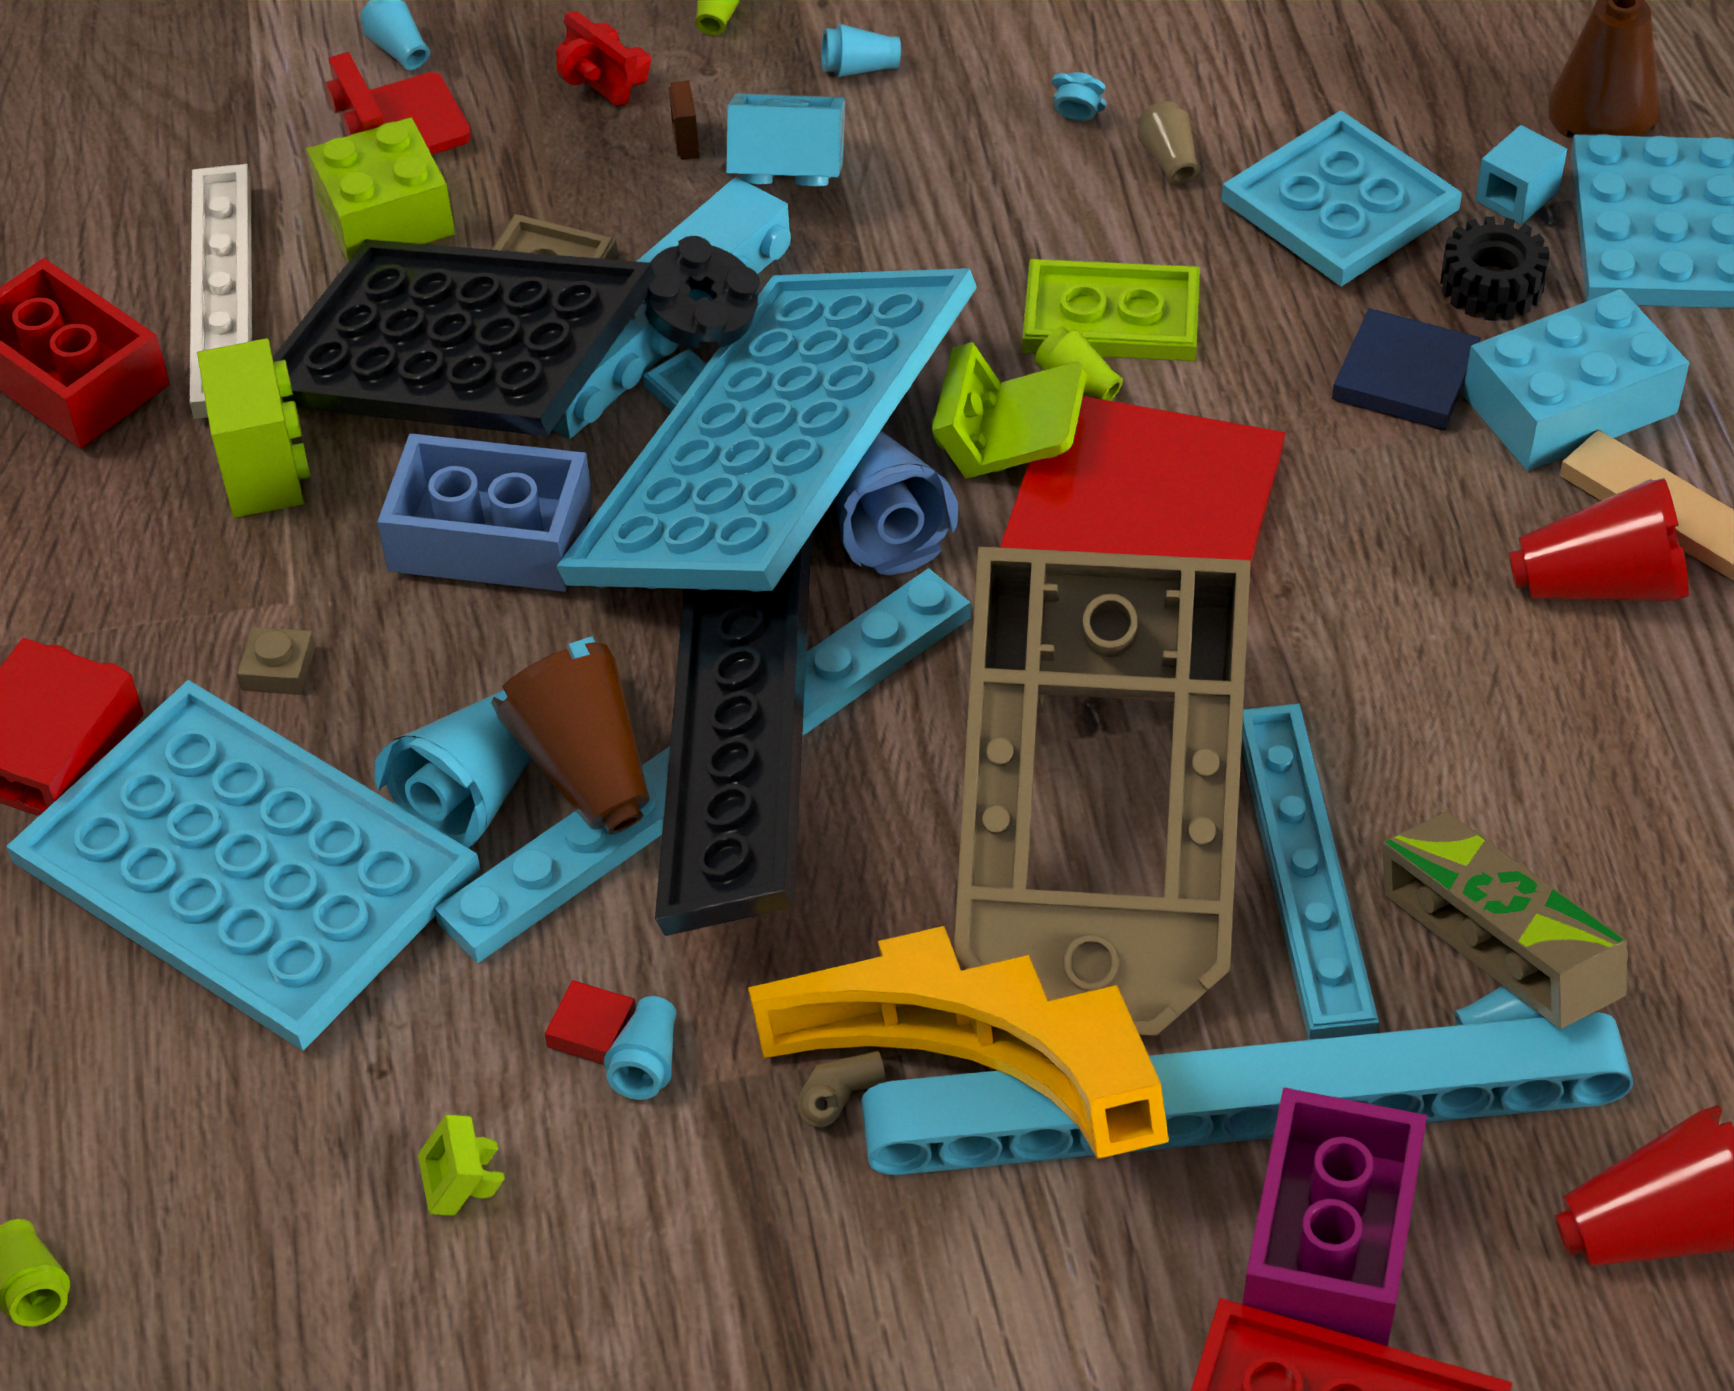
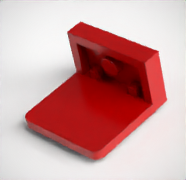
M349 52L328 58L332 80L325 82V90L333 112L335 114L341 113L346 136L380 127L389 122H397L412 117L431 155L445 152L470 142L472 138L470 126L439 73L428 72L369 90Z

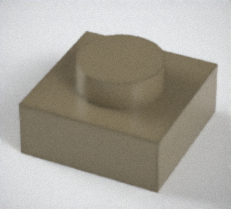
M251 627L237 672L241 690L302 695L316 649L312 631Z

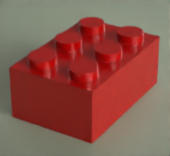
M42 258L0 287V391L80 449L170 385L157 335L47 259Z

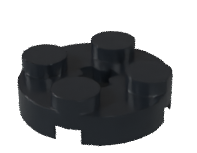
M687 236L680 240L679 245L661 251L651 260L650 263L655 277L648 286L649 294L644 300L646 304L645 315L652 327L662 336L685 347L699 348L701 341H719L718 347H722L736 342L749 330L758 305L760 279L753 269L747 267L736 256L719 247L712 246L705 238ZM692 289H698L708 293L713 300L702 297L695 301L689 296Z

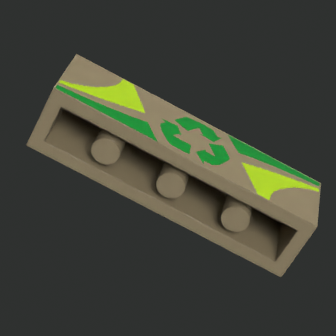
M1446 811L1382 842L1385 896L1559 1029L1627 996V940L1614 928L1602 923L1574 903L1568 895L1560 893L1532 873L1523 863L1511 858L1486 840L1481 833L1472 830Z

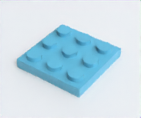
M1340 110L1223 183L1221 201L1342 287L1460 209L1462 192Z

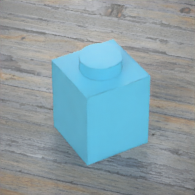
M1520 125L1482 158L1475 201L1506 218L1514 219L1515 223L1522 225L1560 191L1567 148Z

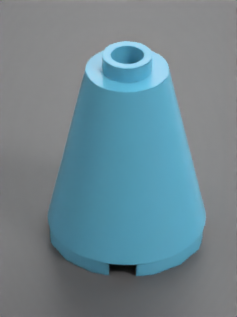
M504 690L394 739L383 748L375 760L374 780L378 791L386 785L390 796L395 802L394 804L467 848L473 846L483 836L531 759L499 721L491 704L493 697L501 701L507 698Z

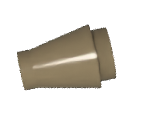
M1172 101L1158 102L1145 109L1138 120L1139 140L1166 173L1171 184L1181 185L1192 181L1199 174L1200 168L1195 157L1189 114Z

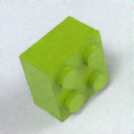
M412 117L397 122H389L380 127L343 138H334L326 143L306 148L316 198L347 262H349L366 239L426 244L455 235L447 184Z
M268 338L198 351L197 357L211 436L233 518L304 504L300 480L311 478L304 443L292 444L293 438L303 437L296 403L294 401L283 403L282 397L293 395L286 360L274 362Z

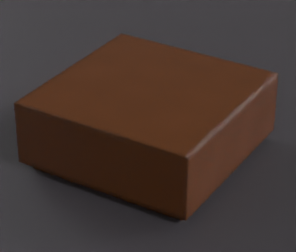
M690 81L671 82V86L668 89L677 156H680L681 160L699 158L696 113Z

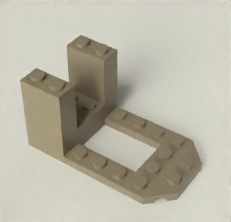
M978 547L954 937L955 956L967 969L1029 955L1048 1001L1117 985L1139 1035L1157 1036L1230 971L1251 560ZM1044 695L1171 702L1170 720H1173L1164 897L1027 889L1037 712L1043 713Z

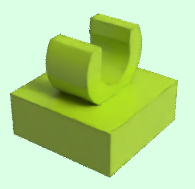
M445 1114L417 1154L429 1214L455 1216L470 1195L481 1199L492 1197L505 1180L503 1172H490L482 1169L481 1165L489 1163L497 1152L498 1145L492 1139L475 1137L471 1116Z

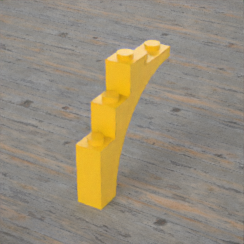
M944 926L878 941L880 957L748 987L764 1058L815 1049L865 1046L918 1049L969 1059L1014 1076L1050 1098L1079 1127L1097 1159L1169 1142L1161 1082L1117 985L1048 1001L1029 955L961 970Z

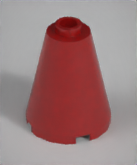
M1665 478L1644 481L1519 537L1520 550L1509 552L1516 589L1528 587L1530 598L1675 602L1676 599L1688 597L1689 585L1684 549L1679 547L1675 528L1679 524Z
M1716 1105L1698 1111L1564 1195L1562 1200L1565 1212L1554 1215V1220L1569 1257L1581 1253L1588 1266L1734 1251V1126L1731 1121L1719 1125L1723 1109Z

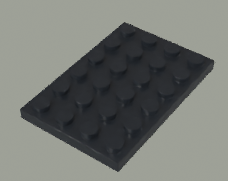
M366 239L273 356L274 362L286 360L293 395L282 397L283 403L294 401L296 407L302 409L549 436L649 294L648 286L654 279L655 273L651 263Z

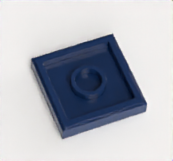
M1369 308L1333 384L1332 399L1445 430L1465 384L1471 345L1479 343L1481 337Z

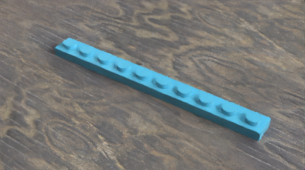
M928 568L807 651L802 736L971 618V602ZM670 746L642 765L650 800L641 809L644 816L638 823L622 832L608 834L606 828L591 829L581 816L574 811L436 906L434 910L438 925L478 964L661 836Z

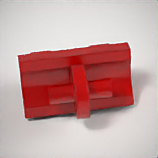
M578 11L565 13L566 38L555 50L559 77L570 85H579L585 82L615 106L627 104L631 86L644 84L647 81L651 64L650 54L639 46L627 48L621 44L617 30L606 22L594 24Z

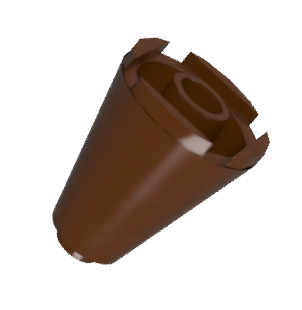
M1596 1L1549 99V119L1557 131L1565 137L1568 135V130L1577 135L1607 134L1611 136L1642 137L1645 136V132L1650 128L1654 130L1659 117V99L1651 9L1646 1Z
M593 642L585 644L590 655L572 660L568 650L564 649L529 665L502 686L507 698L501 701L493 697L491 704L499 721L591 829L606 828L608 834H616L632 827L643 818L644 815L641 809L649 802L650 797L615 657L612 655L607 644Z

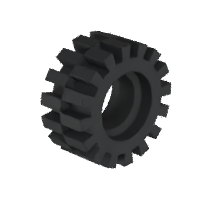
M1485 217L1484 225L1482 226L1479 225L1476 219L1467 221L1466 229L1458 226L1453 230L1452 237H1448L1445 245L1440 280L1444 297L1451 296L1450 304L1456 309L1466 304L1465 314L1471 317H1475L1478 310L1485 312L1484 320L1494 321L1495 313H1502L1504 321L1514 319L1515 310L1522 316L1529 313L1531 305L1537 306L1544 292L1550 255L1548 246L1543 247L1545 239L1540 234L1531 237L1532 227L1525 223L1519 229L1514 228L1515 220L1505 218L1504 225L1495 224V217ZM1481 266H1497L1508 271H1492Z

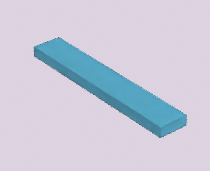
M1300 703L1243 709L1241 752L1308 1040L1375 1034L1378 1031L1379 1021Z

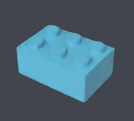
M1618 289L1471 345L1463 397L1524 469L1529 472L1569 456L1598 429L1615 438L1678 413L1690 362L1622 289Z

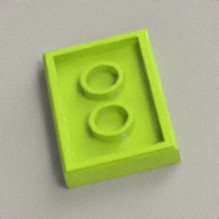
M1030 259L1022 353L1036 354L1045 338L1053 330L1063 326L1068 331L1078 330L1101 357L1196 361L1200 267Z

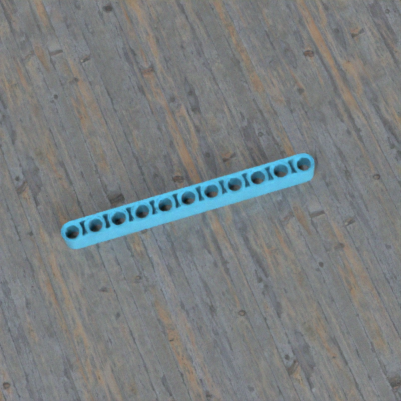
M1592 1013L1562 1029H1559L1545 1017L1151 1055L1149 1058L1161 1082L1169 1142L1130 1152L1273 1138L1283 1087L1427 1115L1426 1123L1609 1104L1621 1099L1630 1092L1633 1087V1078L1616 1020L1611 1015L1604 1013ZM1001 1071L884 1082L869 1088L863 1094L861 1100L868 1162L870 1167L878 1173L906 1175L1095 1156L1079 1127L1050 1098L1014 1076Z

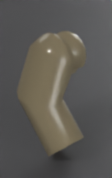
M879 1051L816 1065L797 1099V1110L801 1118L807 1124L814 1127H825L832 1124L839 1117L852 1092L869 1089L886 1082L884 1066Z

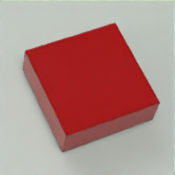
M572 980L545 1032L547 1047L604 1064L606 1053L635 1013V998Z

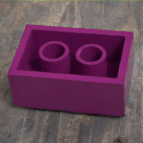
M1283 1087L1246 1272L1242 1304L1388 1346L1396 1309L1427 1115Z

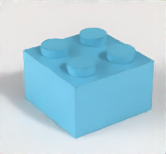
M736 93L728 104L726 173L739 174V179L749 184L773 183V176L791 175L795 176V184L828 185L829 178L839 177L843 165L845 97Z

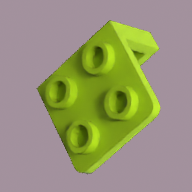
M973 342L953 347L947 371L942 380V391L936 415L932 419L934 439L942 450H946L965 479L990 472H1000L1009 467L1044 458L1056 457L1069 450L1073 444L1087 372L1081 363L1073 362L1000 383Z

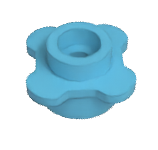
M1081 72L1059 73L1053 76L1052 85L1057 88V92L1054 93L1053 97L1054 108L1063 117L1075 121H1087L1093 119L1096 112H1101L1105 109L1106 101L1101 98L1105 85L1100 80Z

